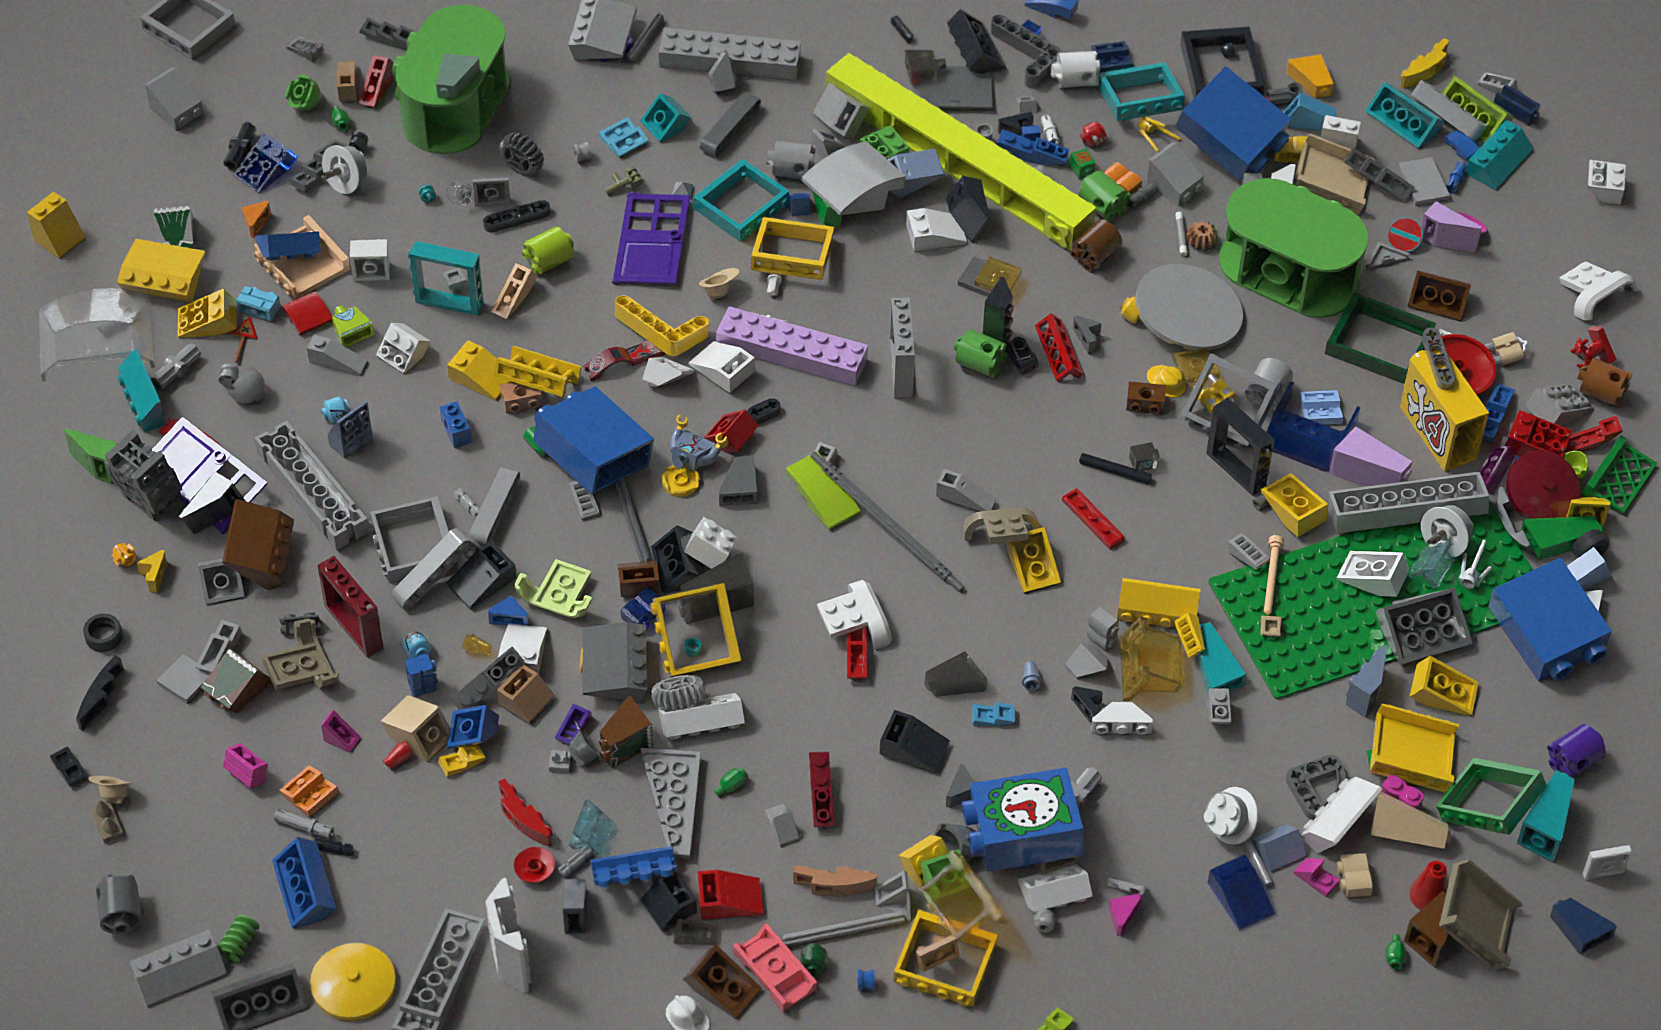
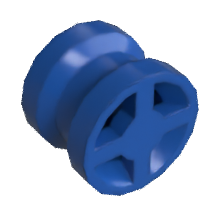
M862 969L857 970V991H862L863 989L874 991L875 970L870 969L868 972H864Z

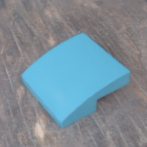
M628 117L600 131L598 134L604 144L618 157L649 141L639 127L636 128Z

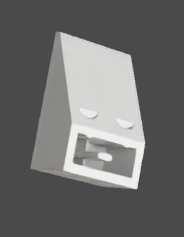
M712 342L693 358L689 365L730 393L755 372V357L742 348Z

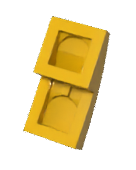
M473 744L459 747L457 753L439 757L438 763L446 777L476 766L484 761L486 757L479 745Z

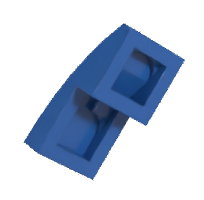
M1460 130L1444 136L1445 143L1455 147L1456 154L1466 160L1470 159L1479 150V147Z

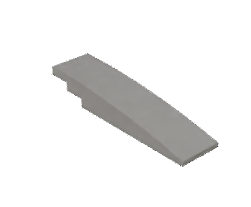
M445 908L400 1003V1011L392 1026V1030H441L471 959L485 919Z

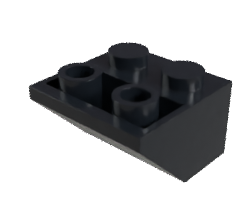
M677 871L673 872L672 876H661L640 898V902L661 932L697 913V899Z

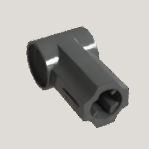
M1297 82L1290 83L1286 88L1267 90V95L1270 97L1269 101L1272 104H1291L1299 93L1303 94V86Z

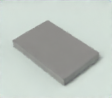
M1432 157L1398 163V169L1402 178L1415 186L1410 193L1415 206L1449 200V192Z

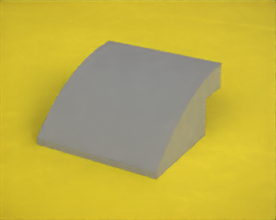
M862 142L847 146L827 156L805 173L801 180L839 215L883 210L888 191L903 189L906 176L868 142Z

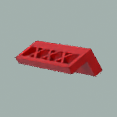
M1050 313L1034 326L1054 377L1058 382L1070 374L1079 378L1083 375L1063 321ZM1048 323L1049 326L1045 333L1042 331V327ZM1050 337H1054L1052 346H1048ZM1055 351H1059L1057 360L1053 359ZM1061 364L1065 365L1066 370L1059 374Z

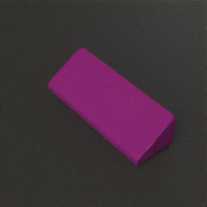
M1493 446L1479 471L1488 494H1494L1514 459V453L1510 446Z

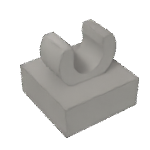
M460 268L442 273L449 290L453 289L456 292L461 290V286L467 285Z
M551 750L549 771L569 773L572 757L570 751Z

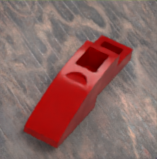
M506 778L498 781L499 792L503 799H500L501 810L507 819L530 839L547 847L551 846V836H553L549 825L545 826L543 823L541 812L535 810L532 804L526 807L523 799L517 797L514 785L509 784Z

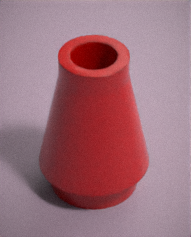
M405 741L398 742L383 762L391 770L393 767L410 759L414 752Z

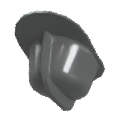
M575 721L579 732L570 742L571 756L580 766H584L597 758L601 760L592 749L582 728Z

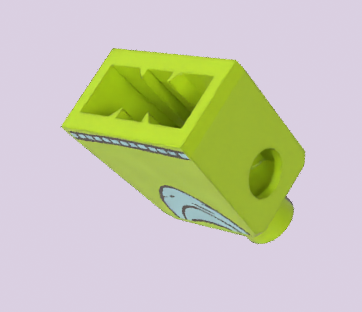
M340 305L335 309V315L332 316L333 326L342 346L349 347L374 336L373 323L357 307L345 309L343 305Z

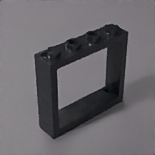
M1227 397L1213 406L1206 454L1253 496L1261 492V489L1267 485L1275 439ZM1229 425L1256 449L1252 471L1226 448Z

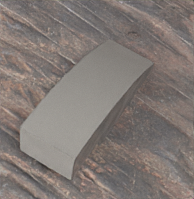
M221 620L215 634H211L195 667L211 673L228 649L233 650L243 633L240 625Z

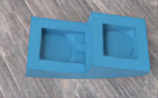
M995 702L993 707L973 704L972 725L1003 726L1015 723L1014 705Z

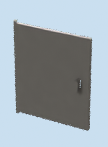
M917 65L919 66V97L925 99L933 106L938 108L992 109L991 72L979 74L976 71H970L966 66H945L946 69H938V66Z

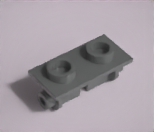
M308 612L298 617L294 614L284 615V618H279L280 623L284 624V626H280L281 634L293 635L294 622L303 619L314 620L315 632L321 630L320 622H316L320 621L319 614L315 615L314 612Z

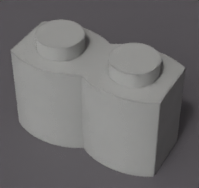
M1099 607L1090 615L1087 637L1106 651L1109 648H1113L1118 642L1119 621Z

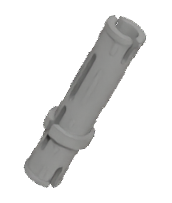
M279 808L275 811L274 821L304 830L309 835L315 834L331 839L334 834V827L322 824L316 819H307Z

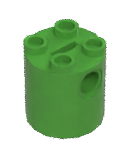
M1101 170L1086 176L1081 183L1079 197L1093 204L1096 207V212L1107 221H1110L1115 216H1122L1126 210L1124 207L1131 198V194Z
M969 329L964 336L958 337L955 342L954 350L957 351L955 361L957 364L995 378L998 374L1000 363L1003 364L1007 358V353H1005L1007 345L1004 342Z

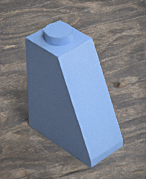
M1594 547L1567 566L1583 590L1611 577L1606 562Z

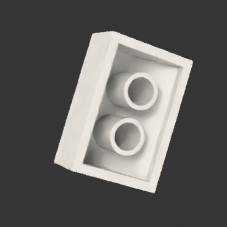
M1076 864L1044 875L1036 874L1018 879L1026 904L1035 913L1054 906L1055 908L1065 907L1067 903L1073 901L1075 903L1084 902L1087 900L1086 898L1092 897L1088 873Z

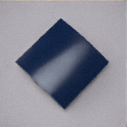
M1125 41L1091 45V50L1097 53V60H1099L1100 64L1099 73L1133 68V61L1129 56V48Z

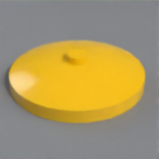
M350 943L328 951L319 959L312 971L310 985L315 1003L325 1014L338 1020L358 1021L377 1014L389 1003L395 991L396 977L390 959L381 950L367 944Z

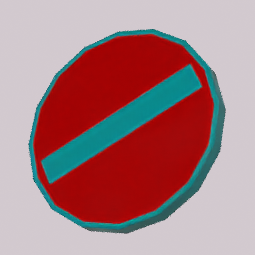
M1398 218L1388 228V242L1393 248L1406 253L1412 252L1422 242V227L1413 218Z

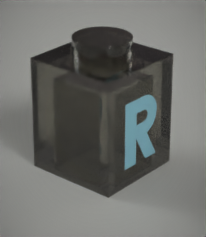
M1152 442L1130 446L1129 460L1133 468L1144 471L1157 467V460L1160 459L1158 449L1154 448Z

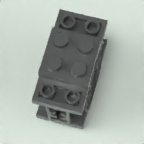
M134 430L105 454L106 460L104 463L113 482L119 486L123 497L128 501L132 499L136 504L145 508L149 517L154 521L159 516H162L182 496L180 492L183 490L174 468L168 464L165 455L161 451H153L150 446L141 442L138 433Z

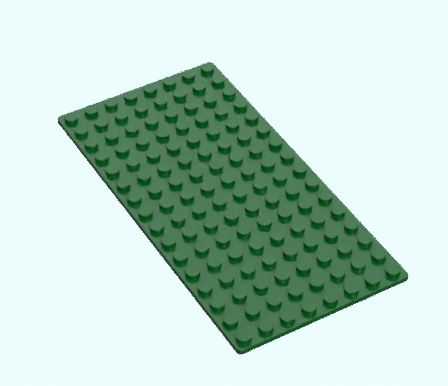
M1489 501L1488 514L1468 516L1473 523V534L1466 550L1456 557H1444L1434 552L1423 538L1421 523L1353 531L1279 555L1271 614L1264 613L1270 561L1257 570L1248 565L1211 577L1208 584L1272 696L1275 699H1281L1359 673L1362 665L1365 662L1368 663L1376 650H1380L1384 645L1387 646L1385 663L1397 660L1381 630L1376 614L1377 610L1391 606L1393 601L1455 588L1470 635L1499 626V622L1488 608L1493 589L1532 571L1533 568L1519 546L1509 535L1501 518ZM1486 540L1484 550L1475 570L1478 571L1480 577L1489 566L1492 569L1480 582L1479 587L1466 588L1458 580L1461 573L1463 554L1467 553L1465 569L1467 570L1472 567L1482 541ZM1350 551L1403 553L1410 570L1397 597L1378 596L1338 581L1337 576ZM1261 616L1282 617L1280 637L1261 635Z

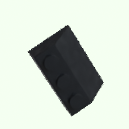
M678 525L651 546L654 560L657 562L662 592L664 593L693 588L705 578L702 563L684 552L693 532Z

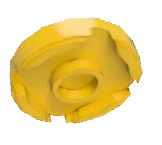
M671 465L662 475V487L667 493L676 497H686L693 494L700 484L697 470H690L684 466L678 469Z

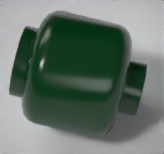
M810 944L803 948L800 963L811 976L825 972L828 960L826 949L819 944Z

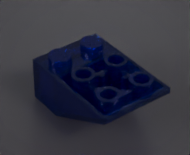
M264 132L236 170L234 176L260 193L288 172L298 156Z

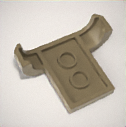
M1024 507L980 511L973 513L965 520L962 534L964 540H971L973 531L977 527L984 525L990 544L1028 540V531L1024 521L1032 525V530L1039 529L1040 524L1036 514Z
M311 619L294 622V636L297 647L262 655V662L276 690L314 681L315 685L320 688L335 684L340 672L336 671L333 673L316 637L315 621Z

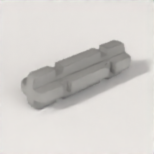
M462 488L455 490L454 497L476 518L480 507L476 505L468 494H465L466 492Z
M589 846L583 847L581 853H576L566 862L567 864H563L559 868L560 875L567 878L572 874L571 871L574 872L586 862L585 859L588 860L593 856V850Z

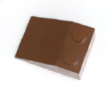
M718 945L709 948L683 978L695 992L734 1019L738 1017L762 988Z

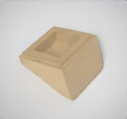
M1261 616V635L1280 637L1282 617Z

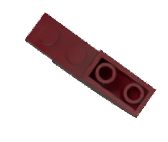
M829 751L809 752L814 828L834 827Z

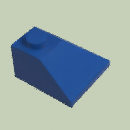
M486 705L453 711L447 747L450 749L485 742L497 733L499 715Z

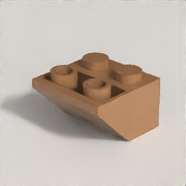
M524 664L497 689L498 704L528 723L555 697L539 674Z

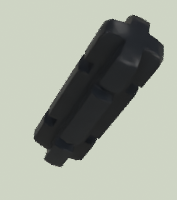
M899 16L891 17L890 23L906 42L913 41V33L909 31Z
M316 837L314 840L317 842L319 850L324 848V851L337 854L342 852L343 855L351 856L354 850L353 844H343V842L331 839L324 840L322 837Z

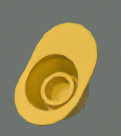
M1157 365L1148 370L1146 376L1150 383L1166 385L1165 396L1174 398L1181 396L1185 392L1186 382L1179 369L1172 366Z

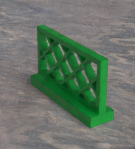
M1622 435L1619 436L1581 493V495L1587 498L1591 495L1592 497L1607 499L1610 501V508L1623 515L1657 464L1651 458L1625 443L1627 438ZM1626 450L1632 454L1633 458L1625 459L1623 451ZM1639 462H1645L1650 468L1641 469ZM1627 463H1635L1636 470H1629ZM1615 464H1622L1624 471H1617ZM1631 474H1639L1641 481H1633ZM1626 475L1628 482H1621L1619 476ZM1614 476L1616 483H1608L1606 477ZM1630 486L1632 493L1625 494L1623 487ZM1618 487L1620 494L1612 495L1610 488ZM1598 489H1606L1607 495L1603 496L1596 491ZM1614 499H1622L1623 508L1615 504Z

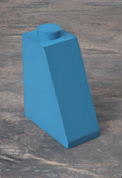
M1299 93L1283 112L1291 118L1287 128L1322 131L1325 115L1337 117L1336 108L1302 93Z

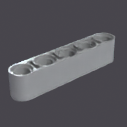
M1424 80L1419 82L1411 94L1475 141L1478 140L1487 127Z
M503 467L499 469L469 533V536L478 544L486 545L492 541L518 486L520 472Z

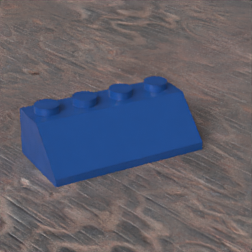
M296 837L272 860L290 925L294 929L323 921L336 909L317 842Z

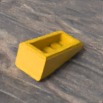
M1186 613L1175 620V625L1187 656L1192 659L1205 650L1198 616Z

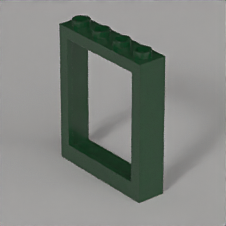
M1354 292L1326 343L1325 354L1405 384L1408 368L1399 367L1342 345L1359 313L1422 337L1424 330L1435 328L1436 323ZM1422 341L1415 354L1419 351L1425 350Z

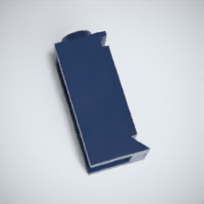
M1507 84L1503 86L1501 93L1497 92L1495 95L1494 103L1527 123V126L1532 121L1535 122L1540 115L1538 111L1541 104Z

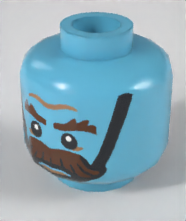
M339 396L326 400L321 412L323 418L328 419L333 424L348 414L350 408L347 400H343Z
M409 633L403 640L402 647L409 658L430 654L431 644L423 633Z

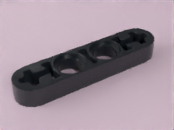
M539 200L487 215L483 218L484 230L496 232L546 218L551 213L550 203L546 200ZM522 212H529V213H530V214L527 215V216H522V215H521ZM508 216L513 218L510 221L504 220Z

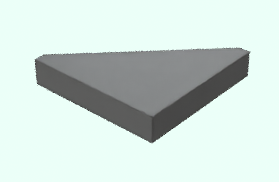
M1378 242L1366 263L1365 269L1408 260L1409 253Z
M1109 878L1107 883L1110 887L1129 892H1138L1140 895H1143L1146 890L1145 885Z

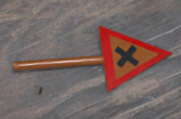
M250 317L230 333V335L242 337L234 360L235 363L239 360L245 338L257 340Z

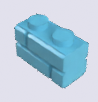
M245 286L236 299L239 312L268 321L274 319L281 306L279 296L273 292L261 291L257 287Z

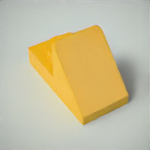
M160 550L137 563L139 573L146 575L145 582L148 584L150 592H158L167 565L165 550Z

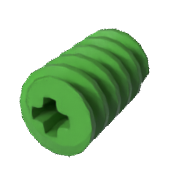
M244 915L236 916L234 922L230 925V929L227 930L226 936L222 938V942L217 946L219 953L231 962H239L240 960L237 956H243L244 952L242 950L248 948L246 943H251L252 938L250 936L256 935L255 930H259V923Z

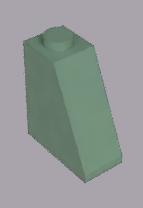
M444 53L436 82L437 97L456 98L480 72L479 57Z

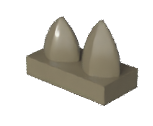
M98 800L97 805L91 807L90 810L104 844L123 837L122 829L110 800L107 802Z

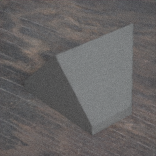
M813 129L812 145L816 146L815 152L822 159L843 148L844 144L835 135Z
M1081 643L1065 663V667L1076 679H1079L1084 675L1106 670L1108 658L1096 645Z
M904 870L875 887L876 905L891 913L902 911L905 920L911 922L907 871Z

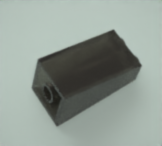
M742 553L735 555L680 586L681 593L724 583L730 612L754 606V583ZM715 592L679 599V613L681 618H685L687 624L720 615Z

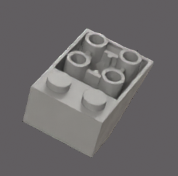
M829 82L813 113L841 135L854 138L870 107Z
M1571 384L1537 388L1525 405L1535 416L1562 427L1594 408L1589 403V400L1581 396Z

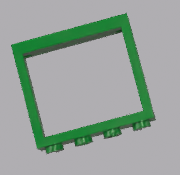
M1473 758L1436 805L1442 821L1510 835L1546 788L1547 784L1540 770ZM1480 779L1524 787L1502 817L1458 808Z

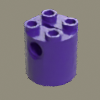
M1587 724L1579 725L1547 745L1550 767L1553 770L1569 775L1571 778L1599 762L1606 755L1603 737L1598 731H1595Z

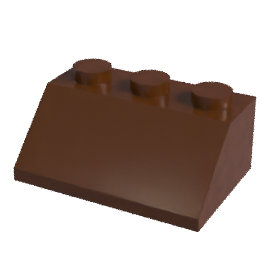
M1418 270L1408 306L1461 320L1472 284Z

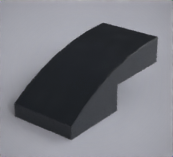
M68 746L50 755L52 763L69 787L87 778V774L79 761L75 759Z

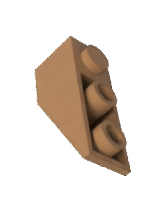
M355 61L338 62L337 91L339 102L357 100Z

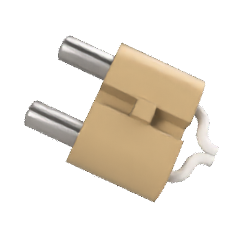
M1514 332L1493 338L1491 339L1492 343L1484 345L1488 350H1495L1496 354H1498V357L1494 358L1495 364L1501 363L1503 366L1524 359L1523 353L1526 351L1525 346L1528 343L1526 340L1524 341L1520 337H1516ZM1517 340H1519L1521 343H1524V344H1523V350H1522L1520 344L1517 343Z

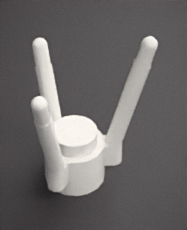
M1486 540L1482 541L1472 567L1465 570L1467 553L1463 554L1461 573L1458 580L1466 588L1479 587L1480 582L1492 569L1489 566L1480 577L1478 571L1475 570L1484 550Z

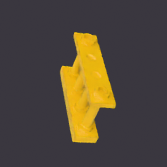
M512 346L510 360L502 357L496 359L494 376L563 397L566 393L567 381L575 384L579 383L582 366Z

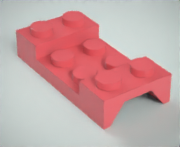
M767 923L762 926L755 937L746 943L733 944V954L745 968L748 967L770 992V998L782 1012L817 990V981Z

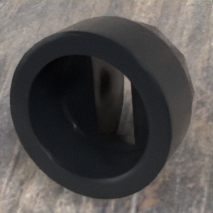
M1232 43L1224 44L1221 47V54L1224 57L1234 56Z

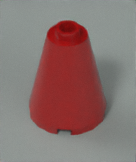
M1431 861L1411 884L1409 897L1417 909L1422 910L1442 891L1447 894L1449 877L1446 865L1440 861Z

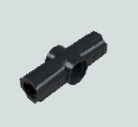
M250 122L241 124L236 136L231 137L229 141V150L223 161L224 166L228 170L235 171V169H238L244 155L247 156L250 152L251 141L256 132V126H253Z

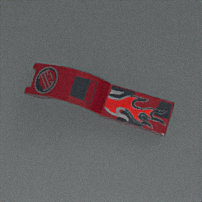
M649 341L626 349L623 347H612L596 355L583 366V369L591 372L589 379L594 381L601 378L602 373L614 364L627 362L635 366L648 361L649 358L666 355V353Z

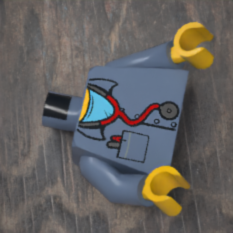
M678 415L676 418L677 429H674L670 439V452L672 453L674 466L678 469L684 466L690 470H697L702 466L711 465L721 452L720 448L728 445L727 436L722 440V433L717 434L715 438L717 444L686 429L682 431L683 428L688 426V419L686 417L684 422H680L681 415Z

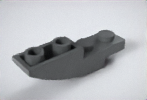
M511 646L451 697L450 700L459 710L471 708L524 663L525 660Z

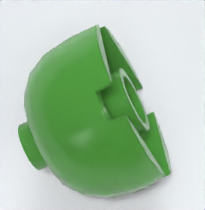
M298 75L295 81L292 80L289 83L285 96L288 99L289 106L299 111H308L318 104L321 90L314 79L306 75Z

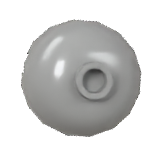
M250 367L251 372L246 370L232 385L235 388L233 392L229 390V395L239 403L248 404L254 400L258 402L265 394L262 392L265 388V379L255 367Z

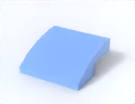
M1337 390L1300 392L1305 425L1343 424V415L1340 409V398Z

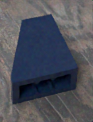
M1572 898L1564 901L1559 900L1552 906L1550 918L1579 955L1614 936L1617 928L1615 923Z

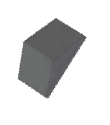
M960 764L946 795V807L950 808L961 804V802L971 800L970 783L974 782L963 764Z

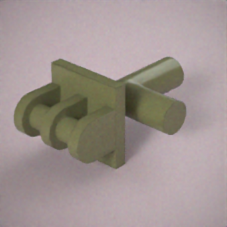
M635 167L628 170L624 168L622 170L625 179L621 180L617 173H613L611 177L615 184L605 188V192L609 195L627 185H630L635 192V188L642 185L644 180Z

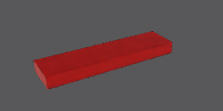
M1078 488L1062 496V502L1109 550L1125 541V536Z

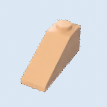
M516 263L491 312L508 320L529 294L538 275L532 270Z

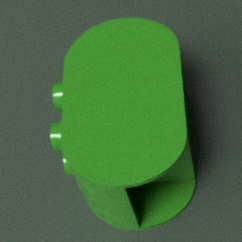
M473 5L449 6L428 16L418 33H410L406 45L407 51L404 56L398 55L395 58L392 74L396 76L397 88L395 98L399 101L402 130L405 137L414 146L427 152L451 154L471 148L482 137L510 85L504 53L506 30L503 22L494 13ZM444 53L479 57L480 72L456 98L437 97L436 82Z
M1271 178L1257 179L1243 184L1233 192L1227 203L1226 218L1228 227L1226 240L1221 247L1219 256L1220 268L1223 274L1236 285L1307 317L1326 318L1344 311L1353 293H1358L1368 243V233L1363 221L1340 202L1326 200L1313 194L1304 186H1295L1284 180Z

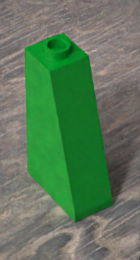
M1595 516L1537 518L1523 520L1521 531L1523 530L1528 537L1537 560L1571 551L1579 537L1593 529H1598L1603 533V527L1601 523H1598Z

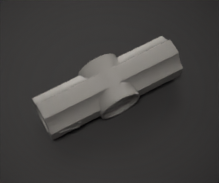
M191 343L177 355L168 356L164 361L163 367L150 377L153 385L160 390L164 389L176 377L182 378L187 373L188 367L201 356V351L196 345Z
M1087 767L1076 782H1071L1078 808L1083 807L1087 803L1091 792L1101 781L1102 776L1093 767Z

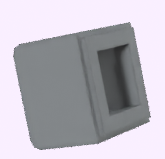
M1033 96L1016 98L1020 114L1030 111L1032 114L1037 113V103Z

